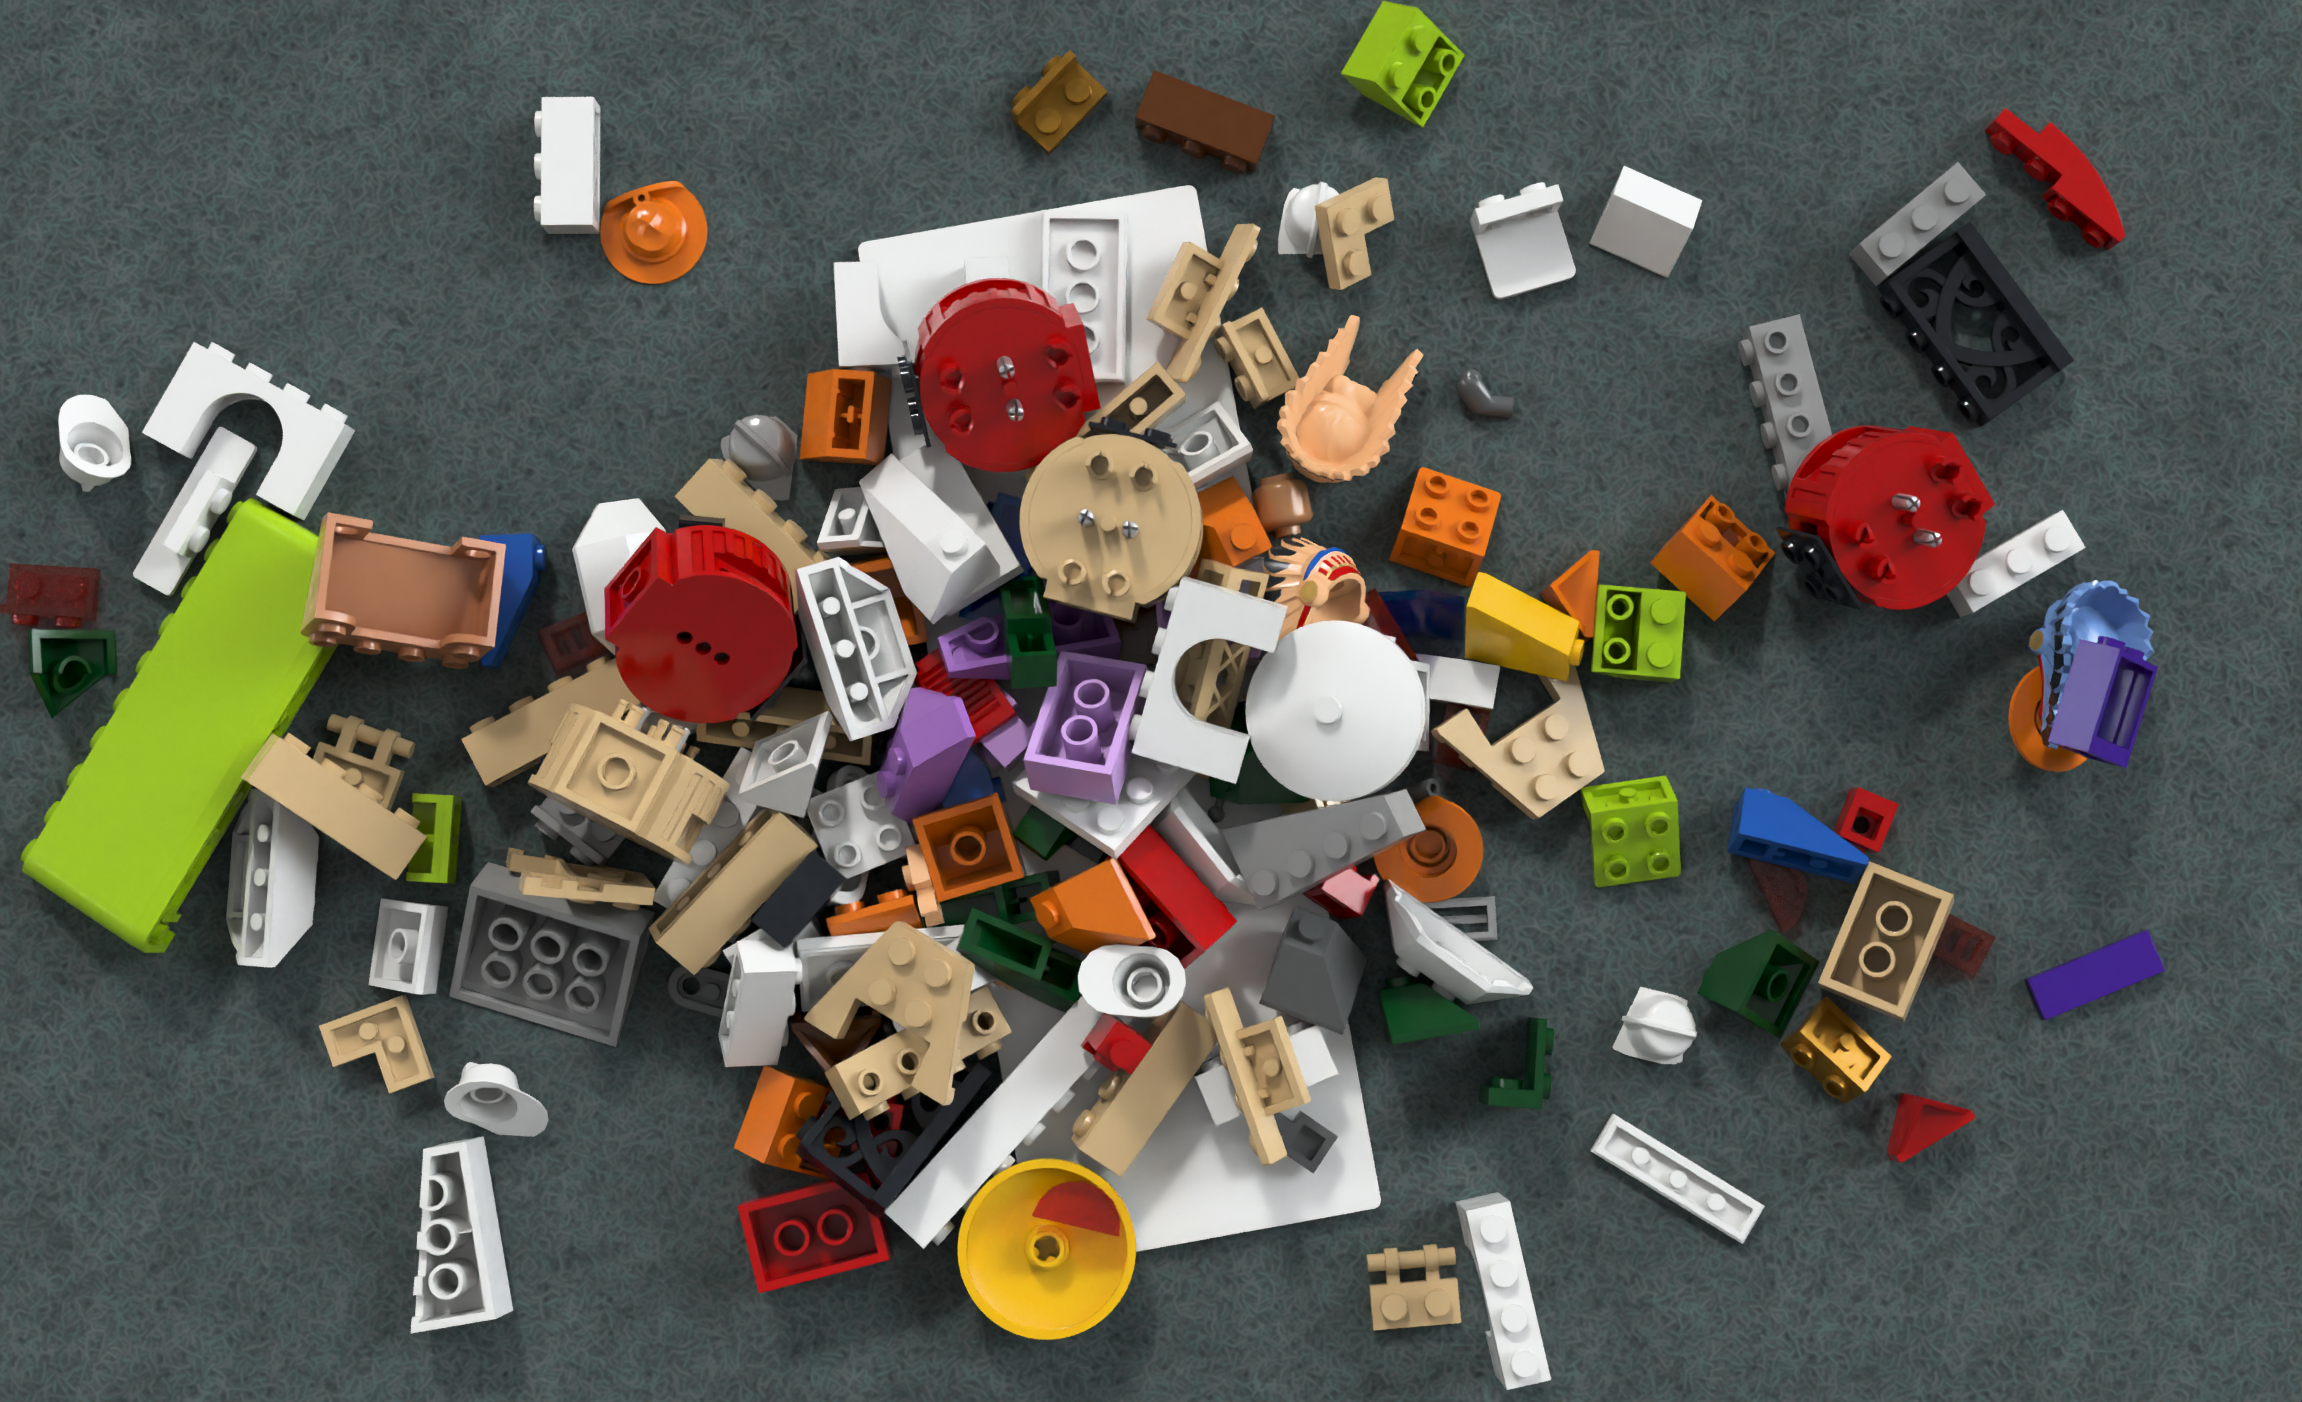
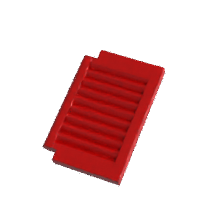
M939 647L916 663L919 668L914 680L917 687L940 692L946 696L962 698L976 735L971 747L1018 715L995 679L949 678Z

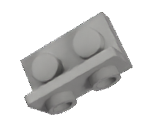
M548 796L540 806L535 805L530 811L539 818L535 824L539 830L555 841L561 835L573 845L569 852L586 866H592L594 862L605 866L626 840V838L583 817Z

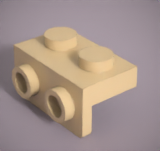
M1263 308L1233 322L1228 321L1218 328L1215 334L1217 339L1214 340L1217 353L1224 363L1229 362L1237 376L1234 381L1238 393L1244 401H1250L1254 409L1295 389L1296 380L1300 378Z

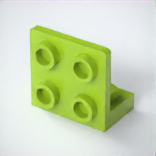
M1666 775L1588 786L1580 789L1582 806L1590 823L1593 880L1596 887L1676 877L1681 874L1678 800Z

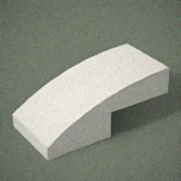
M1412 654V661L1430 664V701L1445 704L1454 703L1486 710L1493 709L1500 666L1441 656Z

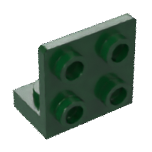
M1528 1017L1524 1087L1523 1080L1518 1078L1491 1076V1085L1480 1084L1479 1102L1488 1106L1542 1109L1543 1099L1549 1100L1551 1094V1073H1545L1544 1071L1545 1055H1552L1554 1045L1553 1028H1547V1019Z

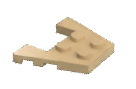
M1575 665L1571 666L1567 681L1538 675L1552 697L1553 703L1492 745H1490L1467 708L1459 711L1430 731L1439 742H1445L1459 754L1458 758L1469 767L1474 766L1492 781L1491 785L1532 820L1540 818L1605 772Z
M508 848L506 866L509 871L521 873L519 889L523 895L567 898L584 904H595V901L613 902V906L627 910H639L640 905H653L655 887L644 873L598 864L586 866L566 863L562 857L545 855V858L524 855L525 850Z
M895 921L807 1013L804 1020L834 1039H844L861 1002H864L930 1043V1047L910 1086L943 1106L951 1105L955 1093V1088H952L955 1066H959L961 1049L958 1047L962 1022H966L975 964L907 923Z

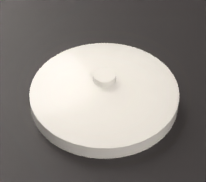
M1332 620L1308 624L1292 631L1278 641L1274 653L1267 652L1252 676L1246 698L1245 713L1252 747L1258 759L1272 777L1299 795L1320 801L1340 802L1372 795L1389 785L1404 771L1419 747L1425 725L1426 707L1419 675L1408 656L1396 643L1370 627L1353 622Z

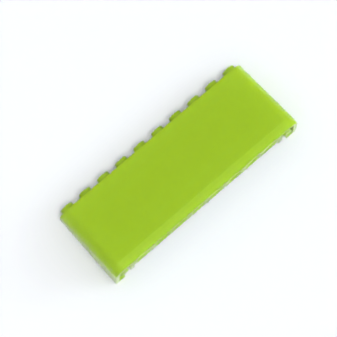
M249 498L245 502H237L229 512L227 517L229 525L222 537L215 539L207 548L204 555L206 563L198 576L191 577L184 586L181 593L183 601L175 614H169L162 622L158 631V635L161 637L152 651H147L140 658L135 669L138 675L130 688L122 690L115 699L112 707L115 711L108 724L101 726L90 741L91 752L84 763L78 764L72 770L67 779V786L69 788L61 801H56L49 808L43 821L46 826L38 839H33L29 842L20 858L24 862L22 867L24 874L143 953H165L176 933L169 930V922L179 921L182 914L177 912L253 787L240 777L271 734L277 735L280 738L283 737L339 644L336 643L335 647L314 646L308 643V637L301 634L319 536L254 498Z

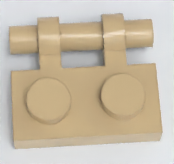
M332 714L327 723V730L340 734L337 745L335 747L319 741L313 760L320 765L325 758L332 761L348 772L343 779L356 789L362 783L369 786L385 797L380 805L391 811L405 771L389 766L394 754L410 759L415 749V742L401 738L400 732L389 728L381 731L364 725V720L350 715L348 718ZM358 741L377 747L373 760L352 753Z
M1436 1244L1423 1245V1250L1398 1252L1397 1248H1385L1383 1253L1366 1255L1368 1272L1385 1271L1386 1283L1369 1284L1373 1330L1461 1323L1458 1280L1456 1277L1440 1278L1439 1266L1456 1265L1454 1247L1437 1248ZM1424 1267L1425 1280L1400 1282V1269Z

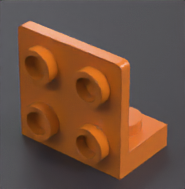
M1421 467L1418 471L1389 561L1471 588L1485 556L1501 494Z

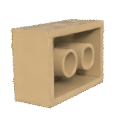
M1869 861L1818 981L1820 988L1905 1022L1954 904V895Z

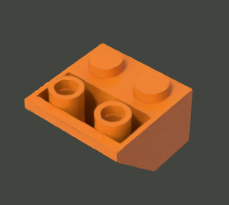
M831 369L809 373L799 459L864 465L880 464L885 456L892 380L874 371Z
M1711 495L1663 546L1650 563L1680 591L1686 592V596L1713 621H1716L1746 592L1775 552L1768 547L1766 541L1759 534L1752 532L1737 519L1730 507L1720 503Z
M899 889L878 895L879 904L865 907L864 901H856L835 907L836 916L826 918L831 936L885 932L895 921H903L915 929L925 928L924 919L920 914L917 895L908 896L906 889Z
M764 1065L734 1148L764 1164L829 1180L830 1178L795 1153L801 1142L795 1136L811 1115L819 1119L826 1111L828 1106L823 1101L833 1088L799 1074ZM843 1108L837 1114L847 1116ZM831 1129L825 1134L823 1140L825 1150L829 1155L837 1158L842 1147L836 1146L835 1143L841 1142L845 1138L844 1132L841 1129Z

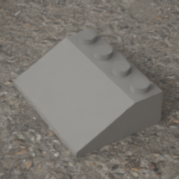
M487 862L470 885L449 997L616 1047L650 937L648 928L653 924L655 912L639 908V910L621 909L613 906V902L595 901V904H584L567 898L523 895L519 889L521 873L512 872L507 867Z

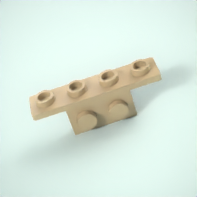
M1253 223L1237 224L1220 259L1191 242H1183L1146 320L1181 339L1166 369V372L1177 383H1186L1199 370L1202 363V356L1200 355L1206 342L1216 334L1221 322L1219 315L1226 301H1229L1238 289V276L1244 263L1252 258L1258 245L1256 238L1260 232V227Z
M1225 987L1204 995L1206 1004L1205 1015L1209 1025L1215 1029L1220 1044L1221 1062L1231 1075L1235 1087L1236 1105L1246 1118L1250 1130L1249 1140L1251 1148L1259 1156L1262 1166H1267L1287 1156L1274 1114L1310 1102L1311 1098L1282 1016L1243 1028L1229 987Z

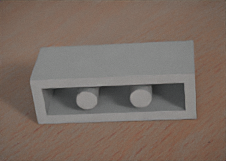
M1957 162L1859 243L1849 255L1875 286H1878L1972 208L1986 194L1960 163Z

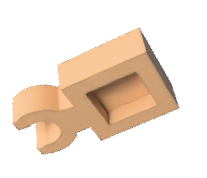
M920 843L906 847L909 865L902 866V872L908 891L916 890L920 914L922 917H925L927 928L945 923L940 902H938Z

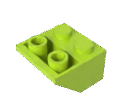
M1382 1L1342 70L1341 75L1361 94L1423 128L1465 55L1419 8Z
M1597 585L1591 672L1623 679L1670 683L1680 679L1686 592Z

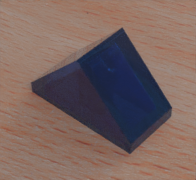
M1426 589L1378 592L1376 631L1395 637L1463 640L1465 597Z

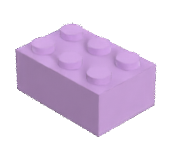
M1060 651L1057 660V686L1048 687L1023 759L1030 790L1117 805L1133 755L1131 752L1134 741L1129 740V727L1134 713L1142 715L1147 699L1139 696L1147 665Z

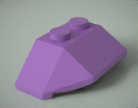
M921 687L911 688L898 715L897 722L889 735L880 771L877 774L878 792L882 798H886L891 814L913 825V817L939 810L976 737L962 698L946 696L940 692Z

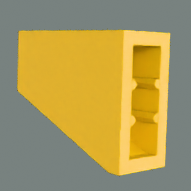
M1478 572L1466 606L1465 658L1567 681L1571 666H1579L1581 663L1585 641L1578 639L1580 621L1486 573Z

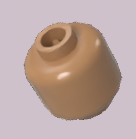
M1293 473L1274 475L1259 480L1260 487L1253 491L1252 501L1254 510L1265 532H1275L1276 539L1300 535V526L1307 524L1313 517L1306 483L1302 480L1294 479Z

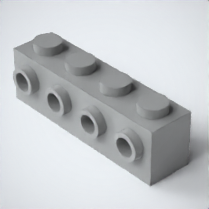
M1800 314L1750 326L1742 333L1743 340L1738 342L1741 361L1744 366L1750 365L1754 382L1749 384L1751 400L1756 408H1762L1765 423L1760 426L1762 441L1766 449H1773L1777 465H1773L1771 468L1773 482L1778 491L1784 490L1786 498L1792 479L1802 461L1820 442L1832 435Z

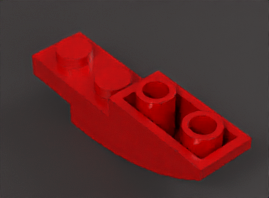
M2007 108L1993 119L1985 129V132L1991 136V144L2001 153L2006 155L2013 153L2025 163L2023 166L2024 170L2035 180L2040 182L2047 180L2051 183L2041 198L2048 202L2047 209L2054 217L2064 222L2070 220L2082 229L2081 237L2095 248L2104 247L2110 250L2122 241L2126 235L2120 215L2108 189L2086 156L2063 132L2049 122L2037 133Z

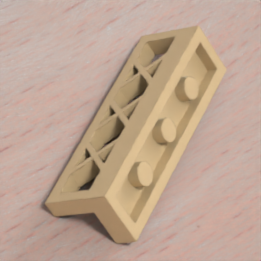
M1208 559L1201 560L1197 580L1238 592L1242 579L1249 580L1251 585L1248 595L1262 599L1264 598L1269 575L1265 573L1235 568ZM1209 639L1199 642L1185 651L1176 668L1175 686L1178 697L1187 711L1196 718L1206 722L1207 716L1215 710L1217 714L1215 725L1230 729L1251 649L1250 646L1234 642L1229 647L1225 639ZM1226 667L1228 672L1226 683L1218 690L1215 685L1218 673Z

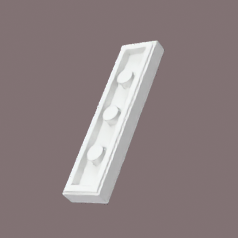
M1615 1114L1610 1116L1590 1150L1742 1244L1765 1207Z

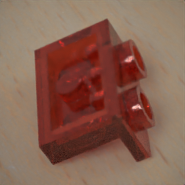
M9 563L6 604H0V614L11 616V624L38 626L39 618L55 619L54 626L82 628V621H96L100 569Z

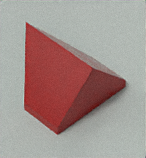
M1901 1093L1887 1154L1892 1161L1902 1163L1976 1117L1972 1110Z

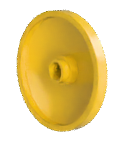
M1039 1158L1012 1165L999 1172L982 1186L971 1201L963 1217L958 1237L957 1254L964 1285L974 1303L990 1320L1016 1335L1039 1340H1053L1074 1336L1088 1330L1102 1321L1116 1307L1125 1294L1132 1278L1136 1259V1239L1132 1219L1125 1203L1117 1191L1103 1177L1093 1170L1072 1161L1057 1158Z

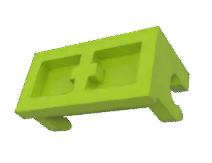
M412 793V816L421 822L416 829L427 837L409 861L406 881L456 884L462 797Z

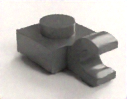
M1301 1110L1293 1121L1280 1112L1275 1113L1274 1117L1282 1136L1287 1156L1314 1173L1338 1136Z

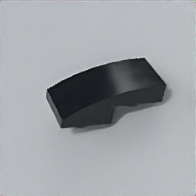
M812 851L771 895L751 921L782 947L788 949L814 916L821 913L848 879L815 851Z

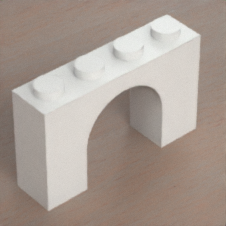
M1009 256L965 258L964 284L987 278L1010 279ZM878 261L835 262L834 281L839 369L874 371L877 373L892 372V378L902 379L897 356L905 355L903 340L898 338L888 328L881 314ZM907 342L914 370V358L917 345Z
M193 342L142 433L192 459L213 421L226 407L238 401L250 399L269 403L280 418L283 429V441L280 452L256 495L286 512L305 520L355 432L354 429L344 424L348 416L325 403L321 411L307 404L310 395L288 383L283 390L269 383L273 375L250 362L246 369L232 363L235 354L211 342L208 349Z
M1186 576L1181 579L1179 586H1172L1169 589L1164 610L1171 612L1167 629L1158 628L1151 652L1159 655L1155 672L1146 670L1139 693L1140 697L1147 698L1142 715L1134 713L1129 727V740L1134 741L1131 753L1236 784L1250 735L1204 722L1187 711L1176 691V668L1185 651L1193 645L1209 639L1230 640L1274 653L1288 606Z
M1497 1192L1455 1202L1464 1242L1474 1258L1484 1294L1490 1324V1331H1486L1485 1334L1495 1376L1506 1390L1551 1380L1510 1201Z

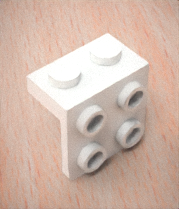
M1536 183L1521 189L1520 196L1506 200L1503 195L1492 196L1478 203L1479 208H1475L1470 224L1492 294L1496 299L1502 300L1570 280L1574 276L1576 268L1558 214V209L1563 202L1558 184L1546 188L1545 183Z
M879 771L810 798L806 811L826 861L847 879L898 858H906L905 848L916 845L919 842L914 826L892 815L886 798L880 796L877 788V774Z

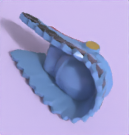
M2095 580L2076 585L2068 591L2062 600H2057L2048 608L2042 628L2035 630L2030 636L2029 647L2038 656L2041 671L2042 698L2039 716L2043 721L2041 737L2043 745L2050 749L2058 748L2057 745L2048 742L2080 639L2097 643L2099 636H2105L2126 643V647L2144 652L2143 660L2145 661L2155 652L2149 642L2153 631L2148 627L2150 615L2139 609L2138 598L2128 596L2127 590L2119 588V585L2114 581L2099 582Z

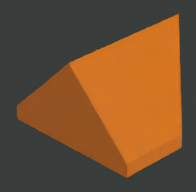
M1596 550L1589 551L1540 593L1549 606L1580 621L1578 639L1589 641L1594 636L1600 551Z

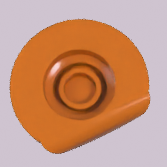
M666 181L629 191L607 202L603 209L600 237L605 255L621 274L631 280L644 284H663L680 278L695 266L705 249L708 228L704 211L695 196L682 183Z
M2037 666L2021 679L2012 695L2008 715L2010 734L2021 756L2036 768L2052 772L2071 770L2081 765L2088 758L2059 746L2057 749H2050L2043 745L2041 737L2043 721L2039 716L2042 681L2040 666Z
M1432 795L1414 804L1426 830L1374 856L1377 870L1385 882L1387 879L1391 880L1420 902H1440L1460 894L1474 881L1483 860L1482 836L1473 818L1457 804L1449 802L1438 795Z

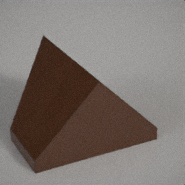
M870 1006L859 1007L844 1039H834L805 1021L804 1019L809 1011L802 1012V1007H795L791 1023L792 1032L826 1072L838 1063L865 1050L881 1027L882 1013Z

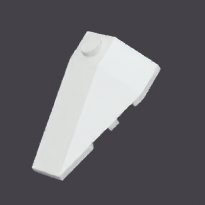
M892 453L859 481L904 594L933 625L1000 566L986 543Z

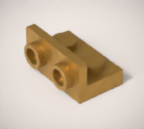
M1071 50L1062 58L1059 55L1054 56L1042 69L1041 75H1043V78L1033 88L1029 85L1025 86L1011 102L1013 106L1011 110L1012 121L1048 155L1108 95V91L1077 63V56Z
M1828 997L1818 1001L1799 1028L1785 1037L1780 1044L1790 1054L1795 1064L1806 1069L1822 1084L1823 1089L1830 1096L1838 1099L1843 1104L1864 1094L1892 1057Z

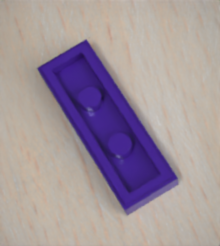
M2143 930L2024 980L2041 1020H2047L2166 970L2149 931Z

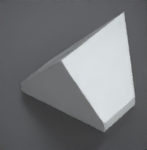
M861 487L835 489L817 541L819 550L838 556L887 552Z

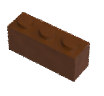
M1154 70L1135 117V128L1141 129L1140 135L1151 142L1164 144L1167 139L1182 145L1180 150L1191 157L1204 159L1207 154L1222 160L1220 165L1233 173L1244 174L1246 170L1255 173L1271 133L1275 115Z

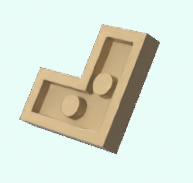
M1377 177L1314 206L1329 288L1342 290L1371 275L1364 234L1394 220L1388 179Z
M401 995L319 1025L333 1067H338L375 1053L389 1094L435 1078L406 995Z

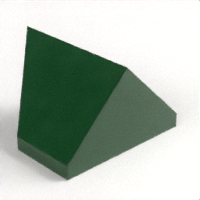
M28 630L29 673L51 718L56 716L107 674H117L115 631Z

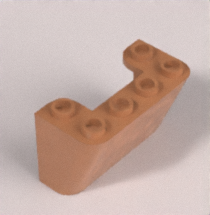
M329 512L322 518L301 627V634L309 638V644L318 647H335L336 643L353 645L355 652L368 655L380 654L381 650L396 652L399 659L411 662L425 661V657L442 660L443 666L454 669L468 668L469 662L478 661L495 647L506 544L461 537L452 547L370 533L373 520Z

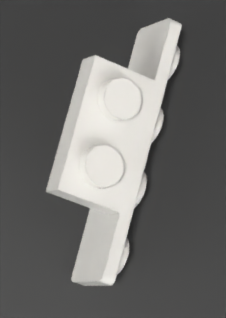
M223 427L217 428L134 570L133 576L165 595L172 596L195 556L208 542L210 531L219 515L229 506L234 489L257 452V447L254 444Z

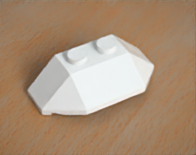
M639 498L596 505L592 516L572 548L591 634L614 655L615 645L605 640L604 588L655 527L666 532L664 527Z
M840 557L796 569L795 578L799 618L827 704L850 741L893 728L915 680L917 671L890 589L864 572L849 565L848 562Z
M1183 787L1153 819L1152 828L1164 837L1169 847L1187 866L1194 870L1199 880L1217 899L1227 903L1256 906L1223 834L1188 790Z
M251 789L248 795L249 802L242 810L232 835L226 921L231 941L237 950L236 960L238 965L276 967L313 924L319 836L311 824L260 790Z
M1387 879L1383 884L1392 947L1399 956L1396 963L1408 973L1417 977L1422 972L1434 981L1431 986L1434 991L1451 1002L1457 997L1466 1005L1529 995L1533 990V986L1526 977L1469 938L1394 882Z

